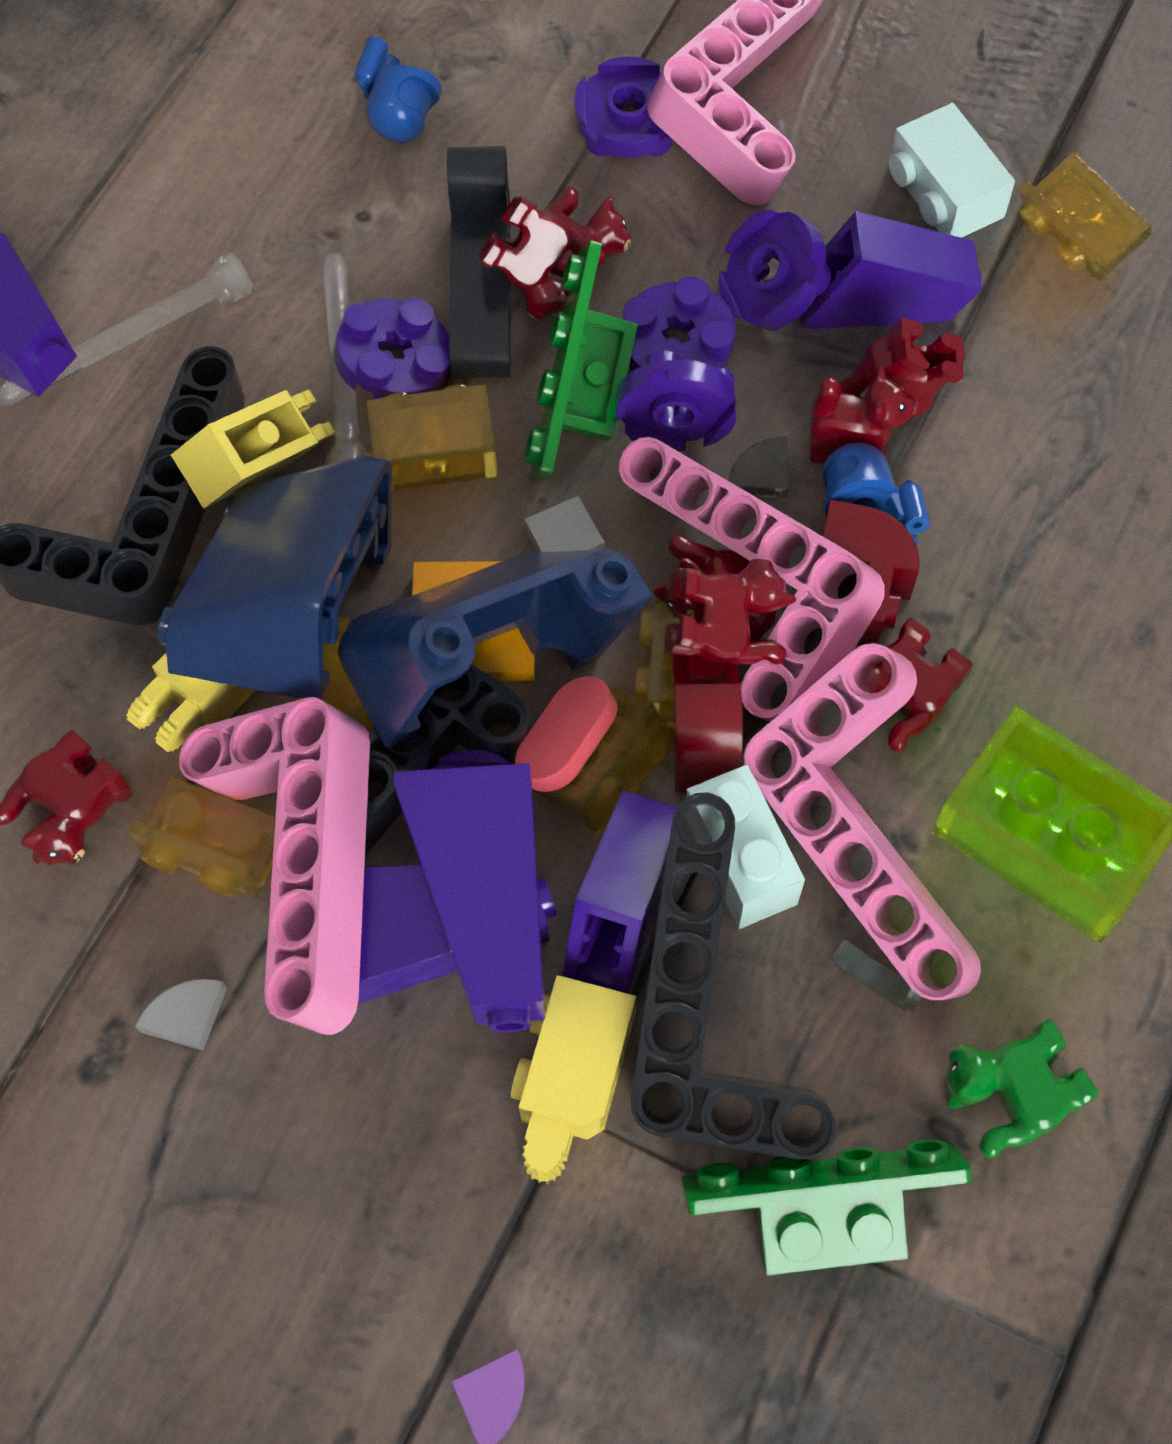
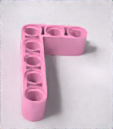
M737 0L669 58L648 99L647 110L654 123L732 194L746 204L754 206L764 205L772 199L795 162V151L788 139L732 88L815 15L823 0Z
M651 437L639 438L627 446L619 461V473L622 481L628 487L747 560L751 561L752 559L761 558L771 561L774 570L785 582L797 589L794 595L796 602L788 605L768 637L769 640L776 641L786 649L787 655L784 662L776 665L767 660H762L752 664L741 684L744 707L752 715L771 722L854 650L884 599L885 585L881 576L852 553L658 439ZM662 463L660 474L651 481L653 470ZM709 489L706 502L695 510L698 497L702 492ZM757 516L754 530L748 536L741 539V531L744 524L749 519ZM806 544V553L803 560L793 568H789V559L792 552L797 547ZM857 574V583L854 590L848 596L838 599L840 583L845 577ZM821 628L822 639L819 646L814 651L805 654L804 643L807 636L813 630ZM786 682L787 695L780 706L772 709L771 695L773 690L779 684Z
M875 643L864 644L852 650L750 740L743 756L744 765L748 764L764 798L911 989L919 996L929 1000L960 998L970 993L978 984L981 965L977 953L831 769L835 763L904 706L913 696L917 685L916 671L907 658L883 645ZM888 661L892 669L890 683L884 690L872 693L868 685L870 671L878 663ZM837 703L841 710L842 719L840 725L834 733L824 736L819 723L821 714L826 707ZM786 745L791 752L792 763L787 773L777 778L772 770V759L776 751ZM824 794L831 803L832 813L825 826L818 829L810 819V809L815 799ZM864 845L872 855V867L869 874L864 879L858 881L850 871L849 860L852 852L857 847ZM900 897L906 898L914 909L912 926L904 933H899L895 930L889 918L891 905ZM941 950L947 951L954 958L957 966L955 980L946 988L934 981L930 971L932 958Z
M311 697L211 723L194 730L187 737L181 748L179 767L186 778L233 801L246 800L277 792L264 987L265 1004L270 1014L280 1020L320 1034L333 1035L342 1031L351 1022L356 1013L359 1000L370 739L369 732L364 724L316 697Z

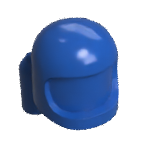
M369 37L355 70L357 83L364 92L363 96L368 99L366 113L369 123L379 135L387 140L401 143L411 141L423 132L426 114L439 101L442 86L437 78L428 71L400 65V60L388 53L389 46L384 40L378 37Z
M868 443L844 444L834 450L825 461L822 475L824 485L828 490L823 500L826 517L830 500L875 508L897 519L909 531L916 546H918L917 534L929 528L930 519L923 490L917 483H914L912 480H906L899 487L895 486L891 468L886 457L878 448Z

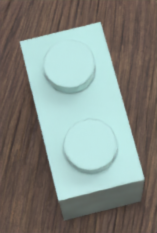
M954 103L896 128L892 152L889 157V169L894 181L899 186L905 187L917 202L921 215L928 225L935 226L941 233L962 238L1005 217L1015 180Z
M748 764L687 788L686 797L704 792L720 796L730 805L735 815V834L725 903L738 930L798 905L805 878ZM700 805L693 808L686 815L685 819L698 844L715 842L724 831V819L721 813L714 807Z

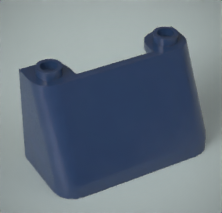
M360 456L245 485L237 496L231 495L226 505L222 523L174 606L165 607L161 614L158 626V641L161 645H166L168 673L301 699L316 697L321 700L330 682V671L323 670V644H335L339 637V608L361 562L384 565L391 549L392 468L390 460Z
M593 549L521 554L360 615L350 622L342 635L338 645V656L346 675L386 748L413 738L421 728L418 714L438 687L453 682L466 673L475 658L476 644L518 628L532 654L543 650L545 647L559 649L569 655L567 661L572 670L598 660L651 599L652 594L635 565L629 558L618 551Z

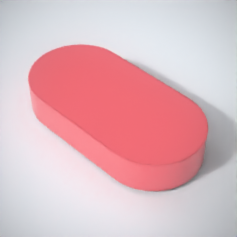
M585 676L566 683L557 691L518 747L515 764L530 763L532 789L550 792L569 784L578 775L614 722L618 710L617 701L603 680L597 677Z

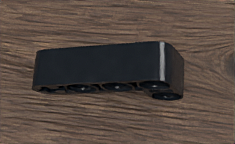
M506 146L448 147L447 182L451 211L449 326L452 379L510 378L511 282L499 269L495 267L488 268L479 261V252L491 233L511 243V225L501 220L502 215L510 204Z
M471 663L464 675L453 682L438 687L418 714L421 728L417 734L427 737L426 742L420 747L404 749L396 744L386 748L374 727L369 733L368 783L380 781L387 784V786L378 796L367 798L365 855L402 813L394 786V772L430 770L439 765L438 759L452 753L459 744L467 750H484L498 754L511 764H515L518 747L531 730L530 714L527 705L516 693ZM452 688L467 692L461 699L453 702L443 701L438 698L444 691ZM501 722L510 723L517 727L516 731L505 737H495L487 732L493 725Z

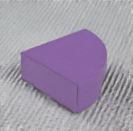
M518 1349L452 1381L477 1444H498L506 1436L518 1416L525 1391V1370Z

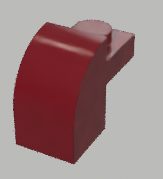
M830 500L823 537L852 553L873 568L881 576L885 585L882 604L856 646L871 643L878 644L882 628L894 629L900 599H911L920 567L918 549L909 531L891 515L867 506ZM857 574L845 577L839 587L854 590L857 583Z
M672 654L675 792H687V788L742 767L741 683L738 680V664L710 662L693 654L688 656Z

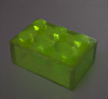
M1014 706L944 804L932 833L1101 944L1122 918L1172 842V804L1022 709Z

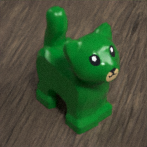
M1051 1019L1036 1026L1032 1034L1027 1038L1006 1043L992 1052L978 1050L968 1044H964L949 1053L950 1066L945 1078L951 1094V1099L947 1104L948 1108L958 1109L980 1103L990 1097L994 1091H997L1011 1120V1123L994 1127L983 1135L979 1148L981 1153L987 1158H996L1004 1148L1026 1145L1051 1132L1068 1113L1079 1111L1099 1095L1098 1089L1083 1068H1078L1070 1073V1075L1065 1074L1061 1078L1056 1077L1050 1070L1048 1063L1057 1059V1053L1066 1047L1065 1039Z

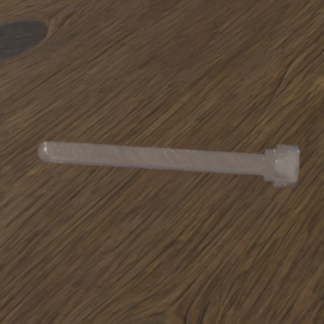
M230 251L211 261L213 267L204 271L206 278L74 346L73 350L77 355L76 359L50 386L217 298L221 303L228 299L235 303L254 292L253 285L236 254ZM11 381L0 386V404L3 406H14L34 395Z
M338 252L329 253L323 262L336 441L325 458V465L360 456L372 457L365 446L359 442L356 390L352 389L342 379L334 360L337 332L342 323L344 312L349 307L346 260Z

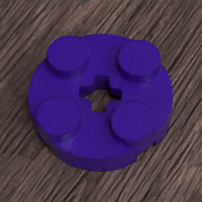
M640 57L613 58L599 64L598 73L591 76L587 82L585 75L578 83L574 98L575 121L579 132L586 139V147L591 153L597 156L612 155L631 158L645 155L660 156L670 150L673 139L654 123L647 110L648 99L661 74L659 64ZM624 102H634V106L638 110L624 112L620 109L623 108Z
M772 209L760 211L745 220L729 239L725 252L731 254L727 263V272L719 271L718 284L721 298L729 306L733 316L770 332L777 331L799 318L810 307L815 297L824 293L829 286L831 270L826 264V248L823 238L810 221L789 211L778 213ZM772 258L778 260L779 267L776 274L771 280H765L764 278L770 272L768 263Z
M685 277L678 282L659 284L630 299L624 306L623 320L638 324L629 363L631 371L644 366L645 358L656 351H670L677 354L680 359L702 362L715 368L727 367L728 358L734 349L735 319L726 302L716 293L709 291V287L704 280L698 277ZM684 329L688 331V342L680 344L679 340L675 337L666 340L664 336L668 334L669 330Z
M385 298L351 304L346 308L342 323L337 332L334 346L335 365L342 379L352 389L356 390L358 384L364 390L374 393L372 401L394 407L416 405L432 397L436 393L437 386L445 381L450 367L449 335L441 322L434 317L432 306L419 298H409L405 301ZM387 345L399 347L404 352L402 359H394L390 351H381L380 349Z
M656 351L645 358L644 366L630 372L619 384L616 394L617 420L621 419L625 423V434L632 441L651 437L658 439L676 451H685V441H695L703 438V447L715 444L730 433L736 422L734 375L725 368H715L702 362L680 359L677 354L670 351Z

